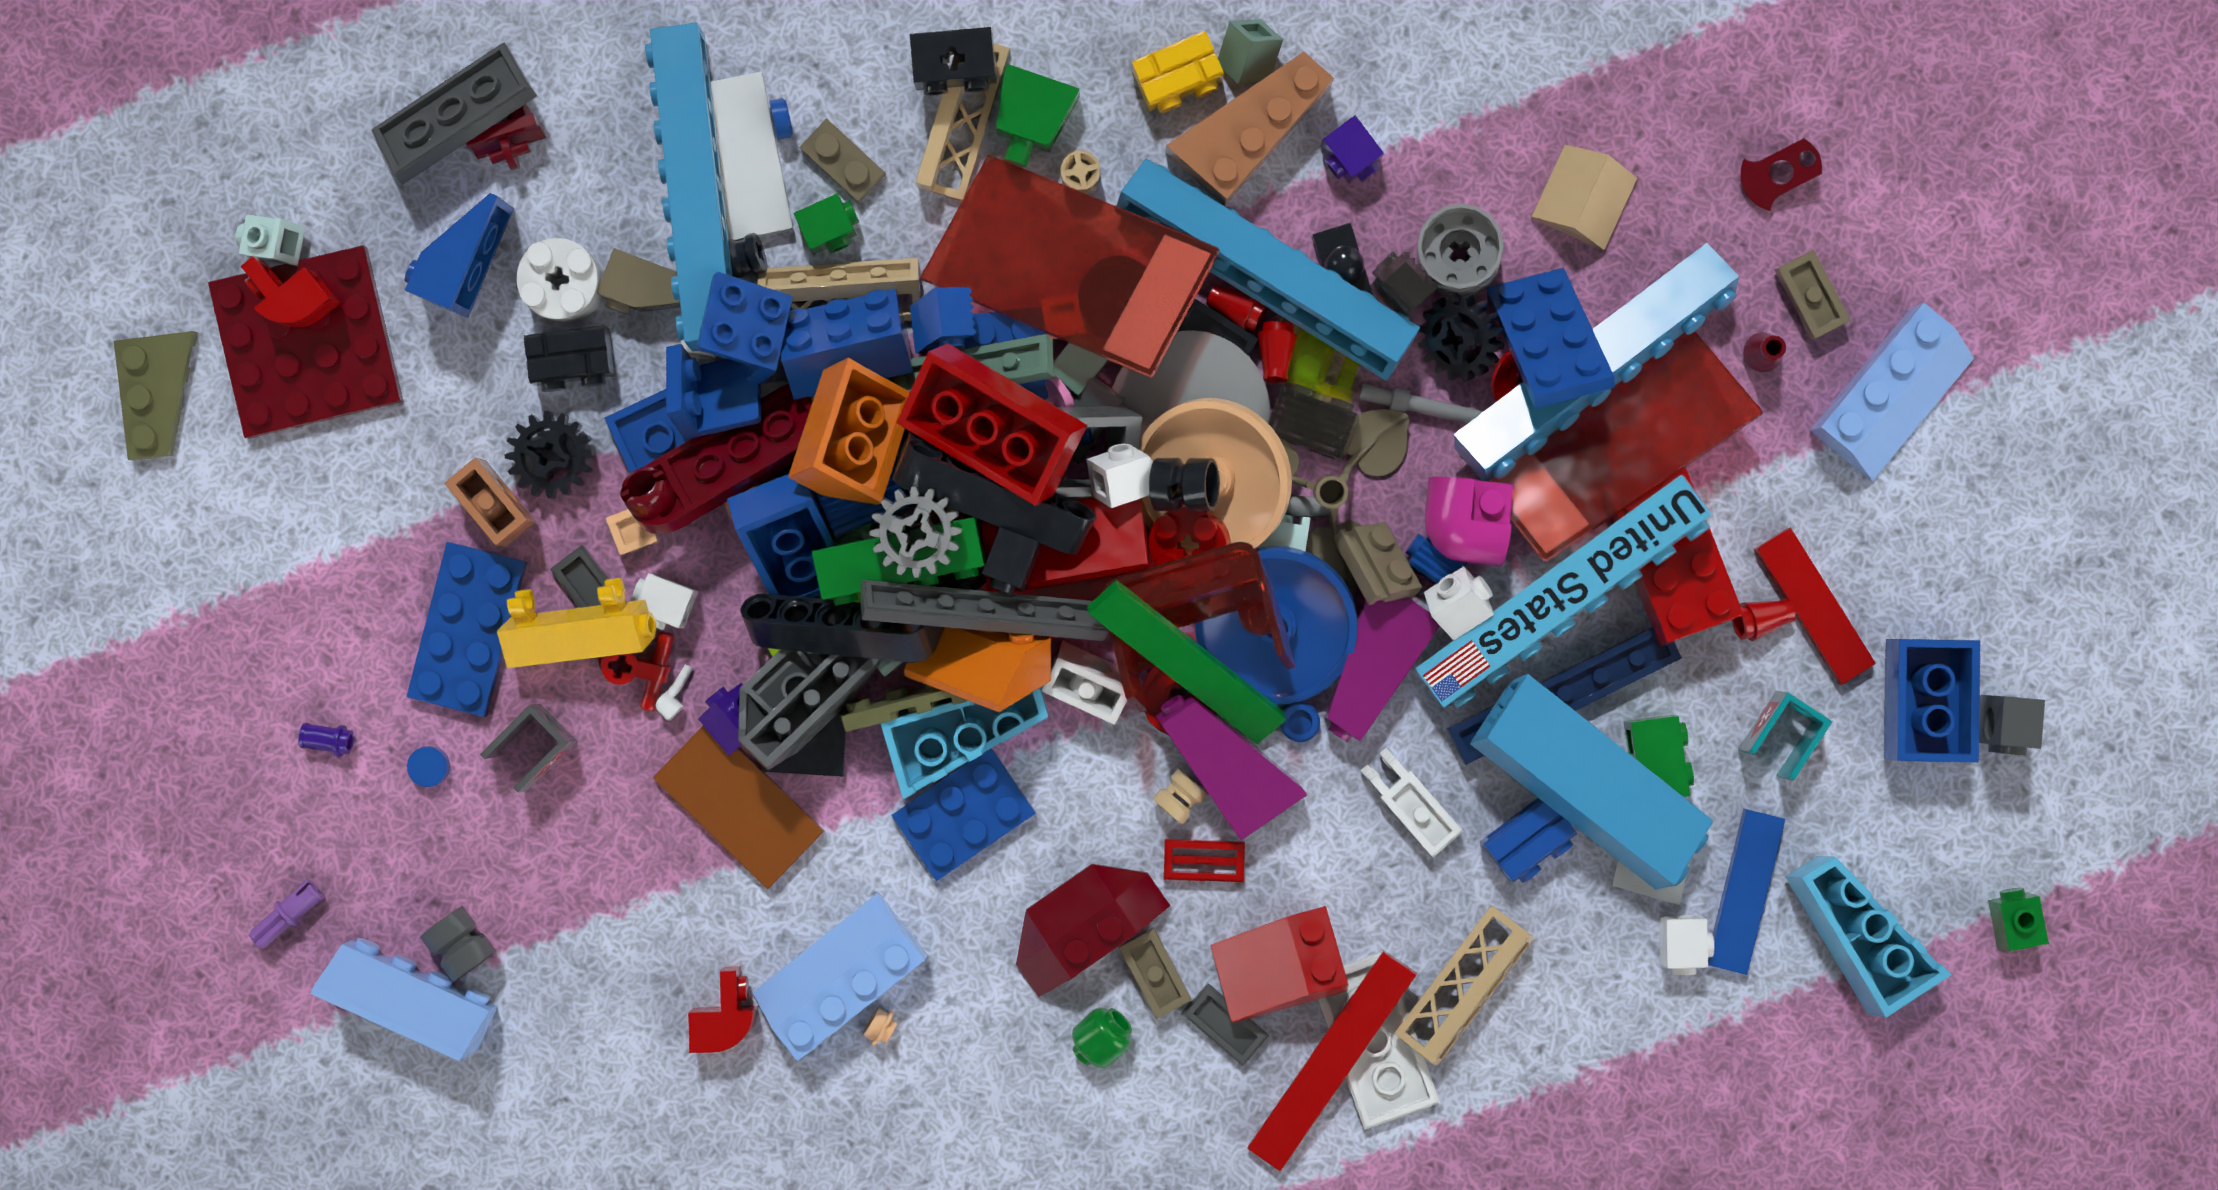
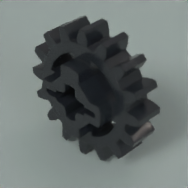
M1457 292L1447 296L1446 299L1443 297L1433 302V308L1422 314L1428 322L1419 326V332L1426 334V339L1420 341L1418 347L1428 348L1429 351L1424 357V361L1435 360L1437 364L1434 372L1439 374L1444 370H1448L1447 375L1450 381L1461 376L1462 380L1467 382L1475 378V376L1480 377L1489 372L1488 367L1498 363L1500 360L1494 352L1503 349L1505 345L1501 341L1496 340V336L1504 332V327H1495L1493 321L1499 316L1498 313L1487 314L1485 309L1488 302L1483 300L1474 304V294L1471 293L1460 297Z
M544 411L543 421H540L533 414L529 415L530 426L525 427L517 424L515 428L520 433L518 439H507L510 445L515 446L514 452L504 454L505 459L515 461V466L508 470L509 475H521L522 477L517 486L525 489L532 485L531 495L539 497L544 489L549 499H556L557 489H560L566 496L571 495L570 484L574 483L578 486H583L585 483L580 474L582 471L586 473H592L593 468L585 464L586 458L595 456V452L585 449L584 446L592 440L591 436H579L578 433L583 425L576 421L567 426L569 416L563 413L559 415L557 421L554 420L553 413L550 411ZM550 429L547 430L545 437L534 442L530 440L536 433ZM567 435L574 444L575 457L570 455L566 446ZM553 448V452L557 453L559 457L564 458L565 462L558 460H549L547 462V459L542 457V454L535 452V449L551 450ZM525 454L529 455L534 465L532 474L526 466ZM563 469L570 470L560 480L550 482L555 473Z

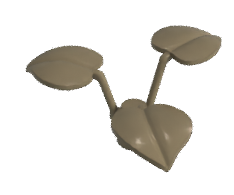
M1377 409L1361 413L1352 418L1344 426L1339 438L1341 448L1352 457L1348 460L1338 477L1327 474L1319 477L1316 482L1293 476L1299 468L1298 454L1290 443L1280 438L1289 459L1292 483L1313 490L1315 500L1330 510V527H1318L1310 533L1307 538L1306 552L1317 556L1330 565L1341 576L1350 592L1358 584L1333 538L1341 529H1345L1347 532L1352 531L1354 527L1362 525L1352 520L1337 525L1338 507L1342 506L1348 498V486L1345 482L1348 480V476L1356 463H1358L1359 468L1364 473L1371 476L1387 475L1401 464L1407 449L1409 416L1400 411Z

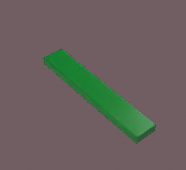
M1118 580L1113 582L1087 606L1089 615L1256 744H1259L1286 721V716L1282 709Z

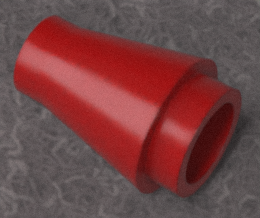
M1218 284L1213 286L1206 302V306L1215 309L1225 318L1246 331L1249 329L1257 332L1268 310V307L1244 292Z
M1283 321L1265 322L1262 324V331L1258 333L1264 371L1263 380L1265 382H1287L1288 370L1298 337L1294 333V325Z
M1789 599L1742 602L1740 605L1744 615L1732 620V625L1736 635L1741 640L1749 639L1750 641H1755L1785 624L1794 622L1796 619L1795 608Z

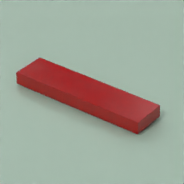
M1791 527L1786 528L1754 548V551L1783 597L1792 602L1798 621L1839 685H1843L1876 664Z

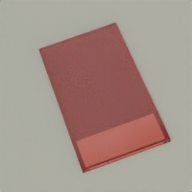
M988 154L928 264L922 271L920 278L922 281L939 288L969 287L972 290L969 295L973 298L972 302L1153 378L1212 265L1218 258L1220 250L1211 244Z
M1696 331L1690 335L1684 332L1673 341L1674 345L1666 354L1658 359H1655L1653 356L1642 364L1641 371L1632 380L1626 383L1621 380L1615 385V388L1610 389L1611 393L1603 402L1595 407H1592L1590 404L1580 411L1578 419L1569 428L1563 431L1558 428L1547 437L1548 440L1545 445L1536 453L1529 455L1526 452L1515 461V467L1506 476L1500 479L1494 477L1488 481L1514 484L1510 519L1538 553V557L1545 563L1763 414L1760 406L1755 403Z

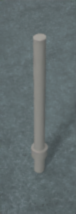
M1362 384L1359 393L1360 400L1389 406V410L1406 413V410L1465 424L1470 423L1484 412L1410 395V390L1398 387L1388 390ZM1559 428L1547 437L1548 443L1592 453L1596 445V437L1568 430L1561 431Z

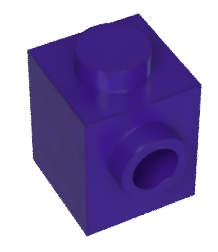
M1356 115L1326 136L1321 142L1320 146L1328 155L1325 163L1337 179L1344 177L1348 183H1351L1358 177L1361 182H1364L1381 168L1377 162L1381 160L1384 152Z
M742 683L735 686L729 692L725 687L716 691L705 701L709 708L698 718L728 756L742 746L738 741L740 688L743 686Z

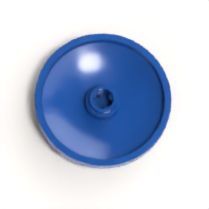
M1284 546L1256 548L1227 561L1219 573L1206 584L1196 613V640L1200 646L1275 705L1296 703L1324 691L1341 675L1348 654H1353L1356 644V607L1353 597L1341 576L1317 556L1300 549Z

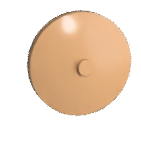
M1219 398L1190 400L1163 413L1142 435L1139 441V450L1149 455L1152 461L1156 458H1180L1184 464L1189 458H1213L1216 461L1219 471V497L1216 508L1211 514L1217 517L1220 523L1223 522L1229 531L1231 539L1229 559L1244 555L1255 549L1281 523L1291 497V467L1280 438L1273 428L1254 411L1239 403ZM1150 495L1142 498L1144 522L1151 530L1156 519L1167 511L1154 510ZM1186 534L1185 539L1180 542L1181 547L1188 554H1192V551L1199 549V544L1192 542L1191 535Z

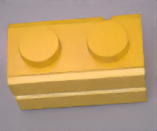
M1206 31L1131 61V70L1149 112L1155 109H1159L1160 114L1172 111L1182 105L1181 98L1193 93L1196 94L1197 98L1210 95L1219 89L1217 83L1222 82L1224 78L1223 69Z

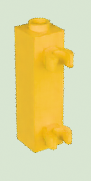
M621 578L606 579L604 581L605 586L597 588L598 599L601 604L597 606L536 613L533 591L531 589L516 591V598H509L507 600V607L511 617L497 630V635L507 668L642 652L655 638L656 621L653 614L649 613L645 599L625 602L623 581Z

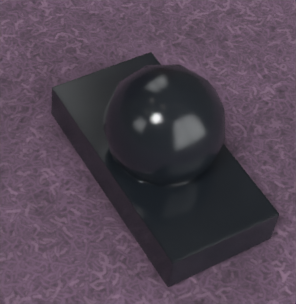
M1351 222L1312 234L1311 237L1320 266L1326 270L1338 273L1344 281L1361 291L1373 295L1364 267V259L1359 251Z

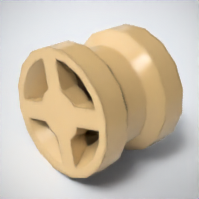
M1084 150L1074 151L1063 159L1061 180L1064 187L1074 194L1085 195L1092 192L1098 186L1100 181V164L1092 153Z

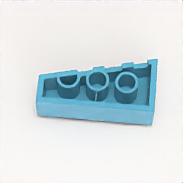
M1042 687L1000 712L968 700L967 702L953 705L950 697L938 700L939 705L933 707L932 711L918 714L917 712L908 713L907 709L899 711L900 717L880 723L903 800L929 783L946 776L950 771L964 763L983 755L984 752L999 743L1009 740L1048 717V708L1044 694L1041 692Z
M1816 856L1785 876L1867 1014L1887 1018L1952 975L1942 964H1938L1927 953L1928 950L1898 923L1899 920L1889 910L1884 909L1871 896L1872 893L1835 856Z

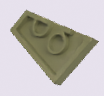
M188 331L114 341L128 460L135 461L173 455L182 411L180 406L185 382H188L189 362L198 332Z
M927 684L909 690L907 685L885 691V698L870 702L869 697H862L849 701L845 704L847 709L840 711L839 715L845 732L897 719L900 717L899 711L907 709L908 713L917 712L920 714L932 711L933 707L939 705L938 700L951 697L953 705L967 702V700Z

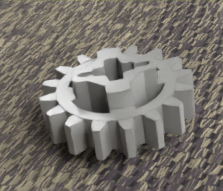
M912 486L909 497H906L904 492L899 489L895 491L897 502L893 503L886 498L883 499L881 504L886 510L885 514L874 513L872 516L876 522L880 523V528L871 530L870 536L880 537L881 543L873 548L874 553L885 551L887 556L882 564L886 567L895 561L898 563L897 574L902 575L907 567L912 568L914 578L920 577L922 567H926L931 574H935L937 572V565L935 563L937 560L945 565L951 562L949 556L945 553L947 549L953 551L959 549L960 545L951 540L953 535L962 533V528L952 526L951 521L959 514L957 511L946 512L944 508L949 502L947 497L939 502L933 500L935 490L932 488L926 492L925 496H920L918 486ZM918 504L914 514L904 518L894 515L898 509L905 505ZM933 510L942 521L944 534L936 530L932 523L931 515ZM923 514L921 530L927 533L926 538L921 537L917 539L909 549L911 533L906 531V526L914 525ZM888 530L895 533L901 544L899 553L890 542ZM925 546L938 549L928 558L914 559L918 549Z

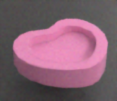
M1054 375V378L1045 379V386L1049 394L1048 399H1046L1047 402L1056 407H1074V401L1070 392L1057 376Z

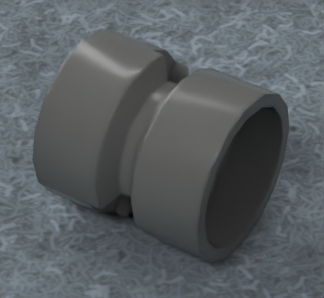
M464 906L459 907L420 936V939L432 955H441L443 957L440 966L453 983L496 952V949L484 933L475 934L476 922Z

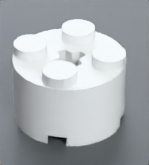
M551 238L536 242L528 248L518 266L517 288L522 301L535 313L555 323L572 324L583 320L600 306L603 297L597 294V290L604 272L597 259L581 245L564 238ZM563 273V275L569 278L568 284H561L559 288L554 285V281L556 278H561Z

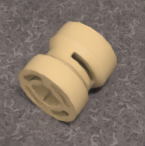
M1178 768L1171 776L1169 786L1166 789H1160L1152 799L1183 825L1190 816V809L1194 804L1201 803L1208 793ZM1174 792L1178 794L1182 799H1184L1185 802L1182 803L1177 797H1175L1173 795Z

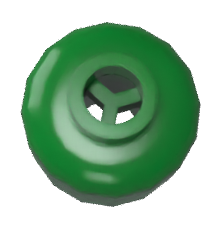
M1098 1007L1073 1028L1072 1039L1075 1044L1073 1046L1075 1056L1085 1065L1093 1064L1099 1068H1106L1129 1049L1131 1045V1025L1125 1016L1114 1008L1108 1010Z

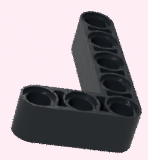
M907 429L904 430L893 473V479L899 486L908 491H911L912 486H918L920 496H925L926 492L932 488L935 490L933 500L936 502L947 497L949 499L947 506L1036 540L1058 551L1073 555L1080 552L1096 519V514L1092 509L1058 493H1054L1052 497L1035 506Z
M954 573L938 576L939 584L931 585L957 589L961 587L960 580H955ZM756 594L746 599L740 608L752 643L758 647L921 662L928 659L935 652L945 628L862 620L861 602L834 605V601L830 599L822 600L818 598Z

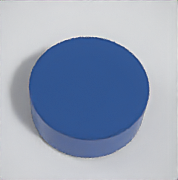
M783 98L769 100L776 139L791 138L793 133L786 100Z
M1296 702L1288 705L1283 710L1286 721L1280 725V728L1288 739L1295 742H1306L1312 739L1319 731L1320 717L1316 709L1310 704Z
M433 746L415 750L407 762L409 777L414 783L423 787H431L442 783L450 771V761L446 753L440 748Z

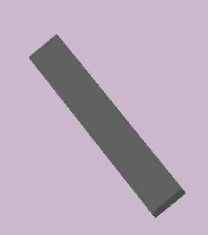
M862 580L860 586L862 620L1105 641L1108 629L1089 615L1087 606L1092 601L1023 594L1009 595L1001 592Z

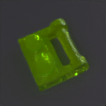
M1300 328L1288 370L1287 382L1285 383L1345 404H1350L1354 394L1350 390L1359 364L1345 356L1336 385L1325 383L1324 380L1335 349Z

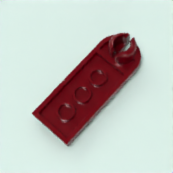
M788 382L761 398L760 423L692 438L644 467L634 470L625 478L620 491L625 506L641 528L654 534H667L685 527L726 503L727 498L745 492L793 463L812 406L810 397L794 400Z

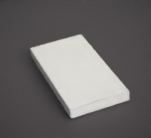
M756 72L711 81L728 240H744L745 236L750 233H756L759 237L794 230L763 73Z
M1382 951L1344 964L1349 984L1348 992L1318 1000L1328 1029ZM1403 997L1400 998L1346 1076L1364 1130L1440 1103L1424 1057L1394 1034L1408 1016ZM1412 1026L1407 1033L1418 1041Z

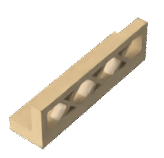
M994 43V54L999 55L996 64L997 84H990L988 92L987 90L982 91L986 98L983 108L970 115L967 114L961 103L963 94L966 92L964 87L948 88V93L941 96L916 179V185L919 189L964 202L1010 48ZM954 55L950 71L958 70L957 66L960 63L958 55ZM960 109L964 118L955 122L958 110ZM980 116L976 130L971 121ZM967 123L974 135L972 146L956 153L950 142L951 133ZM948 146L952 156L943 161ZM969 154L966 166L964 168L960 161V158ZM956 161L963 174L959 189L954 190L936 184L940 169Z
M918 258L767 268L765 272L758 273V285L793 296L791 308L809 309L808 306L814 300H825L829 303L836 299L847 300L864 296L874 290L896 289L897 295L912 294L913 304L921 298ZM910 307L902 308L905 321H911Z
M1491 905L1394 1034L1429 1062L1438 1066L1535 938ZM1495 917L1511 929L1512 932L1502 945L1486 947L1484 931ZM1480 938L1481 947L1471 949L1475 942ZM1497 951L1488 962L1487 952ZM1482 953L1484 969L1479 976L1462 979L1460 962L1466 955ZM1455 970L1456 980L1447 981ZM1473 983L1464 994L1463 984ZM1457 985L1459 996L1457 1005L1451 1010L1438 1011L1436 1002L1438 991L1441 987ZM1431 1002L1432 1012L1422 1013ZM1448 1015V1017L1440 1026L1438 1016ZM1433 1017L1435 1034L1424 1047L1407 1032L1417 1019Z

